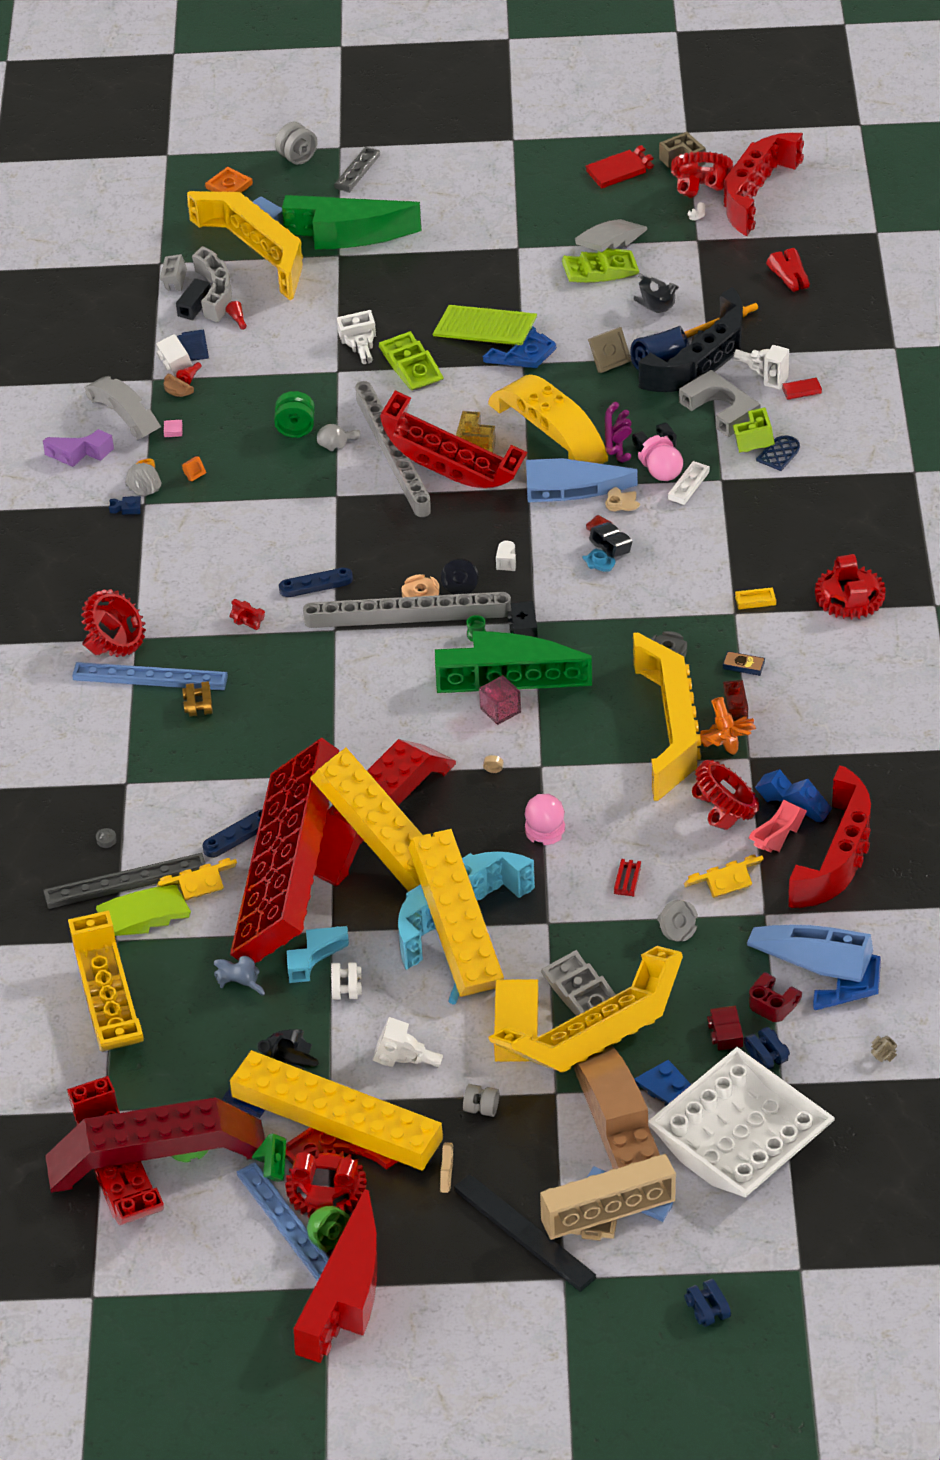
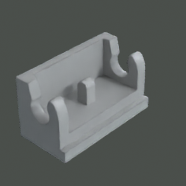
M182 254L165 257L160 280L163 281L168 291H170L169 284H174L177 291H182L187 272Z

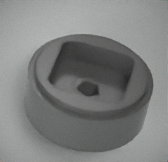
M104 828L96 834V842L100 847H111L117 841L116 833L112 829Z

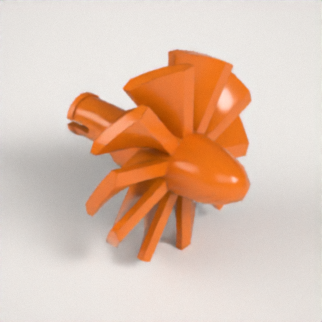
M718 697L711 700L716 714L715 724L709 730H702L700 732L701 744L704 747L712 744L716 746L723 744L728 753L735 755L739 746L738 736L752 734L750 731L756 729L754 719L742 717L733 722L732 715L727 712L724 697Z

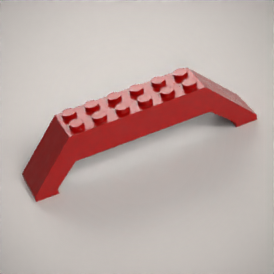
M398 739L367 772L398 806L431 772H438L445 776L456 765V760L426 745ZM332 805L327 810V820L323 828V838L320 843V853L317 857V867L314 875L337 887L348 876L349 868L358 847L364 840L335 806Z

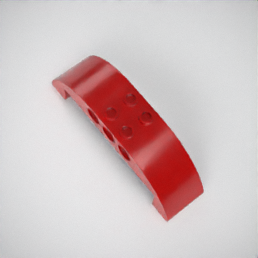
M396 390L381 412L380 417L383 428L398 450L421 466L467 486L493 488L508 483L514 479L528 453L516 446L510 445L503 458L407 413L411 397Z
M839 765L833 779L832 807L846 811L820 871L795 865L789 879L788 907L803 908L815 906L836 897L850 884L857 868L862 867L863 854L868 853L870 846L868 841L871 831L870 796L860 778L844 766Z

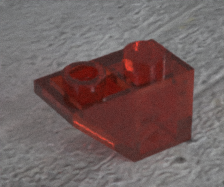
M743 680L723 682L725 706L727 712L732 715L733 722L742 717H747L748 719L749 707Z

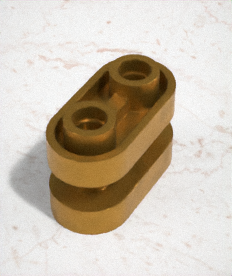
M209 681L201 682L202 688L194 689V683L186 684V688H182L184 700L187 699L184 702V711L189 713V717L197 716V710L204 709L205 715L213 714ZM195 696H202L203 701L196 702Z

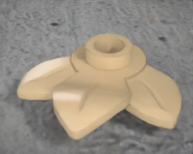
M614 487L607 494L608 498L605 506L610 511H632L640 507V503L635 501L636 491L621 493L619 488Z

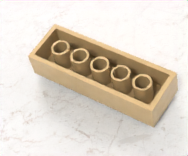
M663 1154L653 1156L644 1161L634 1162L618 1169H611L605 1173L591 1175L588 1178L569 1182L556 1188H549L546 1191L540 1192L541 1221L550 1240L674 1202L676 1173L667 1155Z

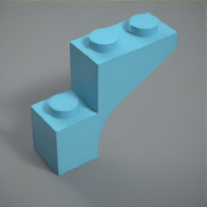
M348 927L306 930L307 949L287 950L289 983L310 981L311 969L317 962L349 945Z

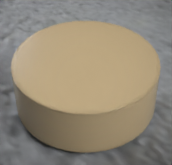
M490 755L484 758L483 768L490 773H498L502 771L504 762L500 757Z

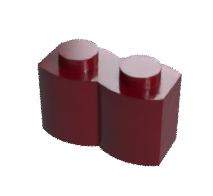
M736 1006L710 1009V1016H707V1024L709 1029H713V1032H711L712 1045L716 1044L718 1051L743 1047V1033Z

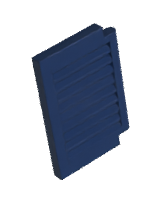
M204 329L182 332V335H177L191 361L209 359Z

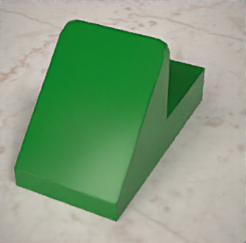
M271 1133L253 1154L252 1159L264 1163L265 1178L276 1182L284 1181L286 1138Z

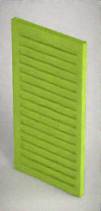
M449 305L433 332V336L522 345L537 318V313Z

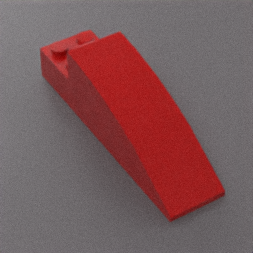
M364 1189L294 1327L295 1355L321 1363L324 1355L327 1356L332 1345L331 1341L333 1337L336 1338L338 1336L340 1328L364 1336L373 1308L377 1283V1234L369 1190Z

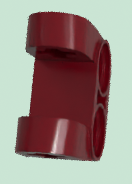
M765 972L749 990V1008L772 1022H780L798 1005L802 997V991L791 986L783 995L778 994L772 990L776 978Z

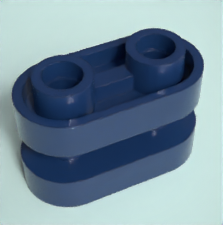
M769 1027L759 1030V1038L755 1034L744 1037V1045L747 1052L754 1060L768 1070L774 1067L773 1060L778 1065L788 1061L790 1051L785 1044L781 1043L773 1029L771 1030Z
M713 1279L703 1282V1290L701 1291L696 1285L686 1289L685 1301L688 1307L694 1309L695 1318L699 1324H703L704 1327L714 1324L715 1315H718L720 1320L731 1317L729 1304ZM706 1298L709 1300L712 1307L709 1306V1304L706 1301Z

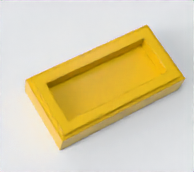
M773 587L735 592L738 610L776 605Z

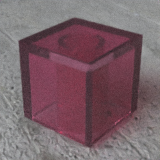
M504 676L479 688L480 709L497 725L521 713L520 691Z

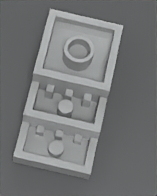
M622 219L607 221L586 230L575 238V242L577 245L603 252L607 248L615 249L619 245L626 247L643 234L647 227Z
M577 950L541 970L542 975L553 990L576 1016L616 995L604 977H599L591 964H586Z

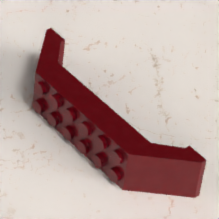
M216 1097L85 1118L45 1155L51 1193L73 1189L72 1186L92 1169L217 1148H226L245 1156L247 1160H252L253 1154L265 1140L262 1121Z

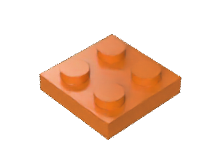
M226 167L207 181L205 187L212 192L242 193L253 184V180L240 172Z

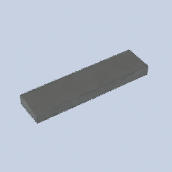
M364 147L334 184L335 189L350 193L378 159L380 150Z

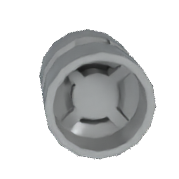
M468 1084L464 1094L463 1111L470 1113L480 1111L482 1115L494 1117L499 1103V1089L486 1087L483 1090L479 1085Z

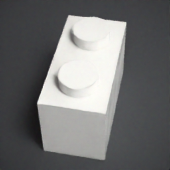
M175 334L156 343L158 348L156 353L160 361L164 360L163 364L166 370H170L174 376L179 370L193 366L188 353Z

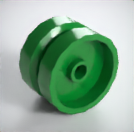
M289 391L277 399L274 423L278 432L284 436L296 438L305 436L312 430L315 406L311 397L302 392Z

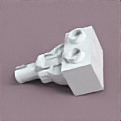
M371 310L337 317V328L341 343H346L352 348L353 352H356L357 347L362 363L367 364L366 358L368 364L371 363L373 358L369 348H373L372 341L376 337L375 321Z
M772 345L770 349L753 350L752 353L743 352L738 349L734 353V361L746 363L750 369L757 371L758 374L764 377L765 386L781 390L782 384L789 377V349Z
M389 1017L378 1040L372 1061L393 1067L395 1062L418 1064L422 1061L439 1068L443 1054L425 1049V1044L418 1042L413 1036L407 1034L409 1023Z

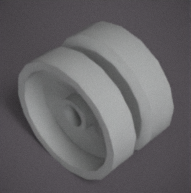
M296 121L284 125L279 130L275 139L276 151L296 165L307 162L315 153L318 144L316 135Z

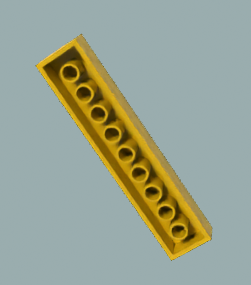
M252 1050L230 1079L232 1097L422 1171L443 1140L441 1122Z

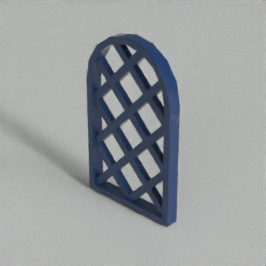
M788 435L776 437L774 442L778 441V443L766 447L756 458V461L782 471L800 450V442ZM783 444H789L790 447L783 448ZM780 445L781 448L774 449V446ZM785 450H791L792 453L786 454ZM782 451L783 454L777 455L776 452ZM767 453H774V456L767 455ZM784 457L785 460L779 461L778 458ZM776 458V462H770L769 459Z

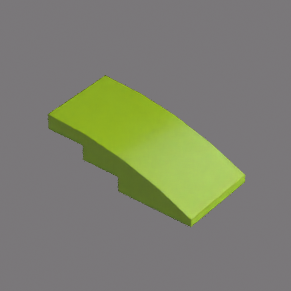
M607 248L603 252L581 251L580 257L563 255L562 264L569 282H603L637 275L640 272L632 250Z
M411 331L379 342V348L385 358L411 391L444 379L429 351H425L420 341H416Z
M176 884L136 891L96 907L98 913L109 910L115 936L148 933L150 927L168 926L171 919L189 918L191 910Z

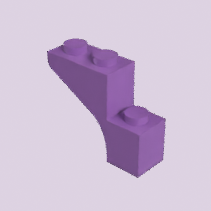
M99 429L83 438L47 437L43 440L45 455L72 467L86 455L101 461L114 449L112 435Z

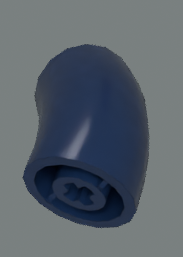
M681 326L634 339L630 347L632 363L639 370L640 360L650 353L668 362L669 359L675 357L683 348H686L689 342Z

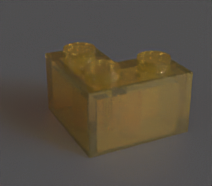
M462 411L456 436L493 453L496 444L495 426L481 425L480 412Z

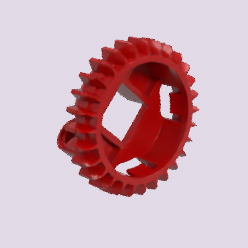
M697 151L676 156L671 163V174L678 178V192L693 198L698 193L699 184H705L716 191L723 190L724 179L734 166L733 161L727 155L723 156L722 153H711V151ZM699 162L713 163V167H701Z
M855 554L838 556L834 561L833 570H827V574L822 573L821 578H818V583L815 585L816 602L819 603V607H823L824 612L829 611V615L835 614L836 618L839 616H843V619L850 617L851 620L853 617L860 619V616L867 618L868 613L873 615L874 611H878L879 607L882 606L886 592L885 583L882 582L881 577L877 578V573L872 574L871 569L865 571L864 566L858 569ZM856 580L847 582V584L844 585V592L842 591L839 581ZM874 591L875 596L869 601L868 597ZM831 598L845 602V608L835 602L832 604Z
M104 589L91 595L84 603L85 606L82 608L84 612L81 616L85 619L81 622L87 625L84 630L89 631V634L82 645L95 656L109 651L110 656L115 654L116 657L120 655L125 657L127 654L130 655L135 652L143 643L145 638L143 633L146 631L143 626L146 623L142 622L141 619L144 616L139 615L140 609L137 610L134 607L136 603L132 604L130 598H125L124 593L119 595L118 590L113 592L112 589L108 591ZM101 600L102 602H109L108 605H98ZM130 616L132 617V626L135 628V631L132 633L129 631L127 618ZM100 622L110 630H115L119 627L113 639L100 629Z
M714 760L703 761L696 768L697 782L692 787V795L694 798L708 803L712 802L715 805L707 818L711 826L727 830L740 818L742 820L753 818L759 810L758 798L751 791L752 788L748 787L747 782L741 779L742 777H739L730 768L725 767L724 764ZM722 780L726 781L736 792L734 794L731 793L720 782Z
M324 1149L323 1153L316 1150L315 1156L306 1152L297 1153L293 1167L289 1168L290 1175H286L287 1182H285L286 1194L290 1204L294 1205L295 1210L300 1209L301 1215L307 1213L308 1218L321 1207L333 1206V1200L345 1193H349V1200L345 1198L336 1203L335 1207L344 1212L347 1210L352 1213V1206L356 1207L367 1185L365 1171H363L362 1165H358V1160H353L352 1155L344 1157V1151L336 1154L335 1149L331 1153H328L327 1149ZM316 1168L336 1171L334 1188L312 1185ZM297 1187H300L307 1195L306 1198H303L300 1192L297 1194Z

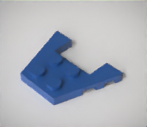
M532 326L522 345H515L508 353L491 348L483 356V362L537 368L557 349L556 343L543 333L539 334L536 328Z
M872 954L861 982L838 978L836 990H814V1010L879 994L881 957Z

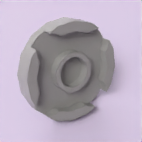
M674 900L664 907L657 920L660 923L663 935L669 940L686 941L693 936L697 929L695 918H698V914L690 902Z

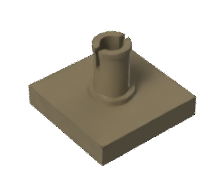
M617 327L588 338L598 373L632 361L622 327Z

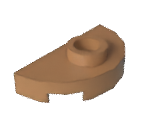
M170 373L164 377V388L169 394L173 396H186L194 393V387Z

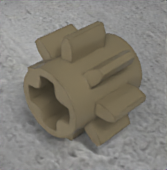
M877 1036L871 1042V1047L873 1048L871 1053L878 1061L888 1060L891 1062L897 1056V1050H895L897 1044L889 1036L882 1038Z

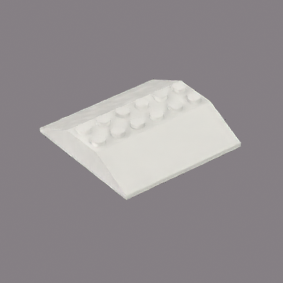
M736 1047L648 1121V1125L682 1164L710 1185L747 1197L835 1121V1117Z

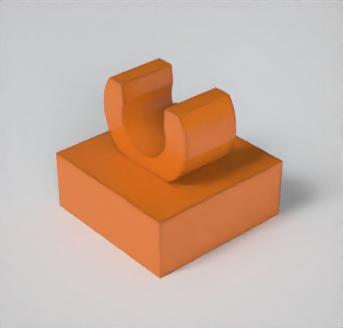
M195 456L182 464L183 472L189 481H194L207 473L199 456Z

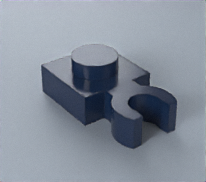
M141 496L122 497V500H109L110 513L122 511V515L141 514Z

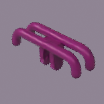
M614 402L605 413V447L609 455L616 454L617 460L623 463L631 458L630 453L623 455V440L632 432L630 428L631 420L626 419L629 411L625 409L618 415L615 425L612 427V415L619 407L618 402Z

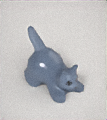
M242 956L239 958V962L235 964L223 959L214 961V965L219 968L214 972V975L221 988L227 982L233 981L251 987L262 996L265 995L263 988L256 984L259 970L255 966L253 959Z

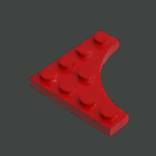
M311 1127L286 1143L285 1158L292 1165L297 1153L306 1152L315 1156L316 1150L323 1153L324 1149H327L328 1153L335 1149L336 1153L344 1151V1153L367 1157L383 1166L386 1170L398 1162Z

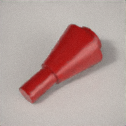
M229 302L225 308L226 312L238 323L240 329H245L247 325L244 321L241 302Z
M196 362L193 366L179 370L176 373V378L190 385L196 372L202 367L201 363Z

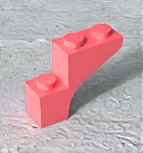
M783 800L776 814L769 821L753 830L749 839L755 841L753 845L770 853L772 850L780 852L789 831L797 833L807 810Z

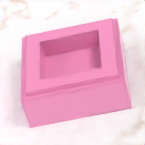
M182 420L164 421V437H181Z

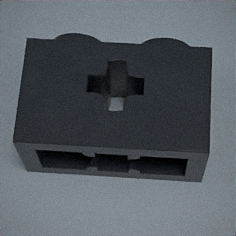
M533 601L510 603L511 611H507L508 623L512 622V624H509L510 633L538 638Z

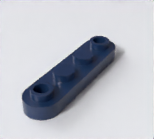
M342 567L285 579L279 583V593L283 597H293L347 586L352 583L353 574L350 569Z
M263 809L250 814L206 839L202 844L203 853L207 857H218L257 835Z

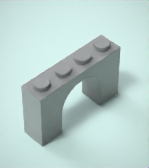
M712 370L679 389V403L691 411L712 400H722L730 403V407L716 415V429L727 437L734 434L733 425L749 421L748 411L761 408V404L758 401L752 399L745 392H742Z

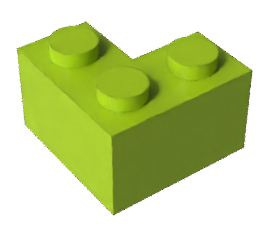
M766 407L748 411V422L733 425L739 453L775 445Z

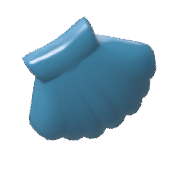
M594 549L587 556H582L590 569L595 568L602 572H609L615 566V559L607 556L600 549Z

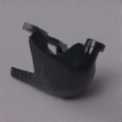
M639 273L638 277L642 279L639 282L642 298L634 296V301L656 313L666 312L671 309L675 303V291L678 290L679 286L673 283L666 285L665 282L657 278H649ZM652 281L658 284L657 291L651 290L650 284Z
M301 1029L278 1031L270 1035L266 1040L258 1043V1050L263 1055L304 1070V1067L296 1065V1063L309 1066H317L319 1064V1061L309 1054L312 1044L306 1042L303 1038L304 1031Z

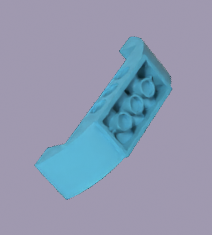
M485 852L476 855L470 853L462 858L477 901L483 899L490 892L497 890L503 884L518 898L530 893L535 888L533 859L510 852ZM421 884L406 893V900L399 912L400 953L406 970L423 960L421 936L436 928Z

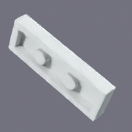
M693 461L668 493V500L685 505L710 472V466Z

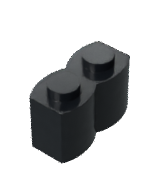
M610 522L592 527L589 535L591 543L601 548L611 558L630 553L633 541L627 534L620 532Z

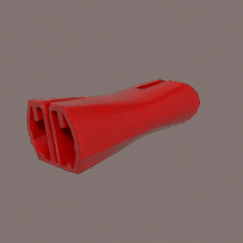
M795 248L786 249L784 255L779 251L769 256L766 262L767 266L781 278L791 291H798L799 286L801 289L809 288V279Z

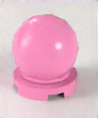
M656 435L644 442L643 445L645 447L638 453V459L648 468L650 474L659 481L675 479L682 471L683 458L681 453L673 447L670 439L667 436L660 437Z
M538 794L531 798L526 806L524 813L526 818L525 833L527 838L533 843L535 840L543 842V845H551L562 839L565 831V811L562 802L555 796Z

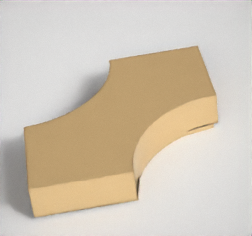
M452 1143L443 1144L440 1192L448 1193L451 1189L453 1167Z

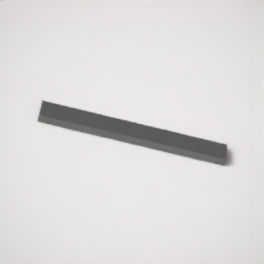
M198 853L44 889L43 891L47 907L51 909L157 884L160 878L172 875V877L180 875V872L189 869L193 872L199 870V867L206 863L203 854Z

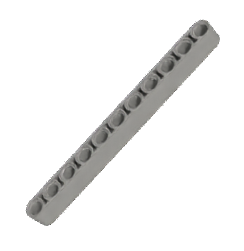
M367 381L358 382L355 386L357 403L416 516H428L431 513L430 496L411 459L398 450L387 436L380 417L384 408L372 385Z
M506 592L311 602L303 606L304 623L309 628L467 620L473 615H480L483 618H503L508 616L507 611H511V597Z

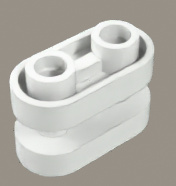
M357 962L348 963V969H341L340 963H332V1000H341V993H349V999H358V995H362V984L358 982V979H362L361 966H357ZM348 977V985H341V978Z

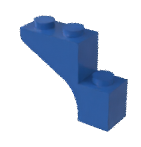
M780 769L763 775L755 786L766 802L786 800L807 810L805 815L816 822H823L832 809L809 779L792 784Z

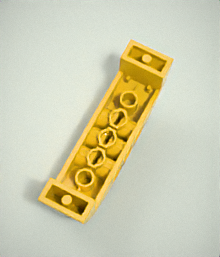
M525 375L490 396L488 400L489 406L499 414L510 407L515 409L568 451V459L598 464L608 461L603 441L586 413L574 401L543 378L535 375Z
M109 910L69 919L68 923L79 973L100 1051L103 1052L143 1042L142 1029L139 1018H136Z

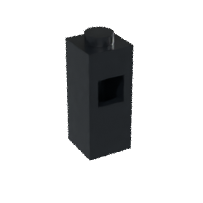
M196 278L192 281L176 302L178 317L194 320L202 309L201 301L211 288L210 282Z

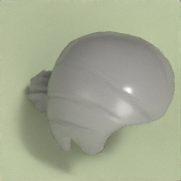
M328 424L318 431L317 443L329 451H334L336 447L342 449L347 439H359L360 431L344 432L339 426Z

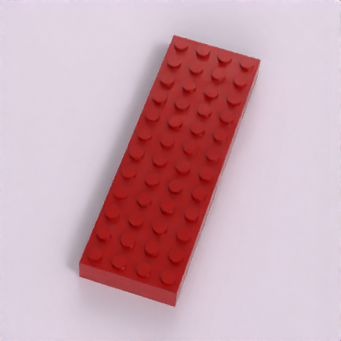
M322 737L270 774L230 955L237 960L242 956H247L253 959L255 963H258L280 946L286 945L295 936H299L304 930V920L308 912L307 905L311 897L310 891L314 882L313 877L317 867V857L320 853L323 828L327 820V810L330 806L328 798L310 778L340 751Z

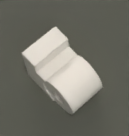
M503 541L499 544L497 550L496 570L515 571V544L511 541Z

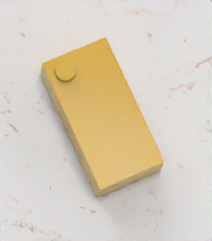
M538 979L496 980L494 1033L504 1028H509L528 1034L530 1040L538 1037ZM494 1044L495 1062L530 1061Z

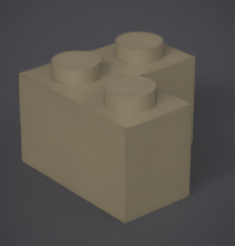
M685 132L659 143V160L669 168L676 156L697 151L706 152V148L692 135ZM699 162V166L706 165L705 162Z

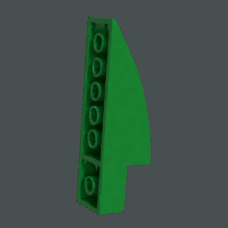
M285 195L282 206L284 227L294 235L314 236L315 249H339L372 245L422 230L420 202Z
M473 631V648L435 649L437 693L592 686V656L545 639L513 633Z

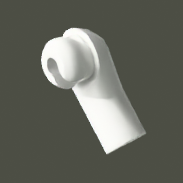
M703 202L697 204V211L695 209H692V212L688 211L689 219L696 221L705 216V204Z

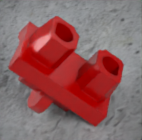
M232 600V610L229 617L234 619V623L237 625L244 624L255 630L260 629V622L264 620L265 610L261 608L255 609L246 601Z

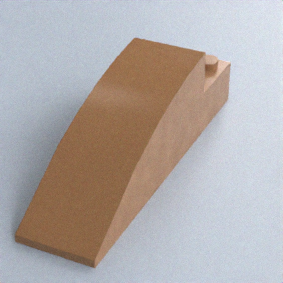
M610 1044L605 1047L604 1051L594 1053L588 1056L586 1061L574 1064V1070L612 1168L618 1169L634 1162L650 1159L653 1156H660L648 1126V1108L630 1070L615 1048Z

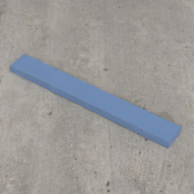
M76 662L72 677L75 681L186 688V684L194 683L195 689L202 688L201 682L209 681L210 690H225L228 674L227 672Z
M256 1162L238 1170L237 1176L318 1282L329 1257L323 1250L311 1242L308 1237L307 1228L271 1181L264 1177V1172Z

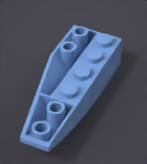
M564 458L526 460L528 502L585 499L608 494L609 490L614 487L619 488L621 491L637 486V469Z
M813 925L754 927L747 942V945L819 975L857 982L862 981L873 953L871 934Z

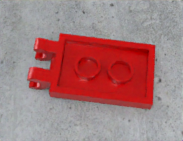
M640 145L633 152L627 150L586 165V172L602 189L646 173V169L654 167V164L651 162L654 158L651 154L645 156L644 153H641L646 151V149Z

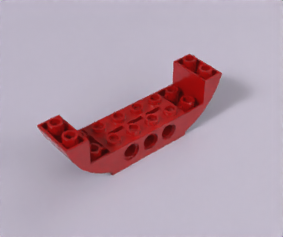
M780 133L765 137L757 142H752L725 177L724 207H726L729 222L738 232L748 236L751 230H754L756 225L754 220L756 207H754L755 199L752 198L757 195L759 188L763 187L767 177H770L773 169L780 165L795 170L799 164H802L804 154H802L804 147L803 133Z
M109 1076L67 1089L77 1125L85 1118L120 1113L115 1090ZM141 1161L93 1169L112 1216L119 1225L164 1210V1203L157 1187L153 1189Z

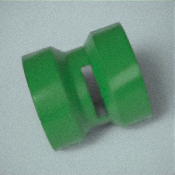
M473 615L467 619V637L470 641H473V631H486V621L480 615Z

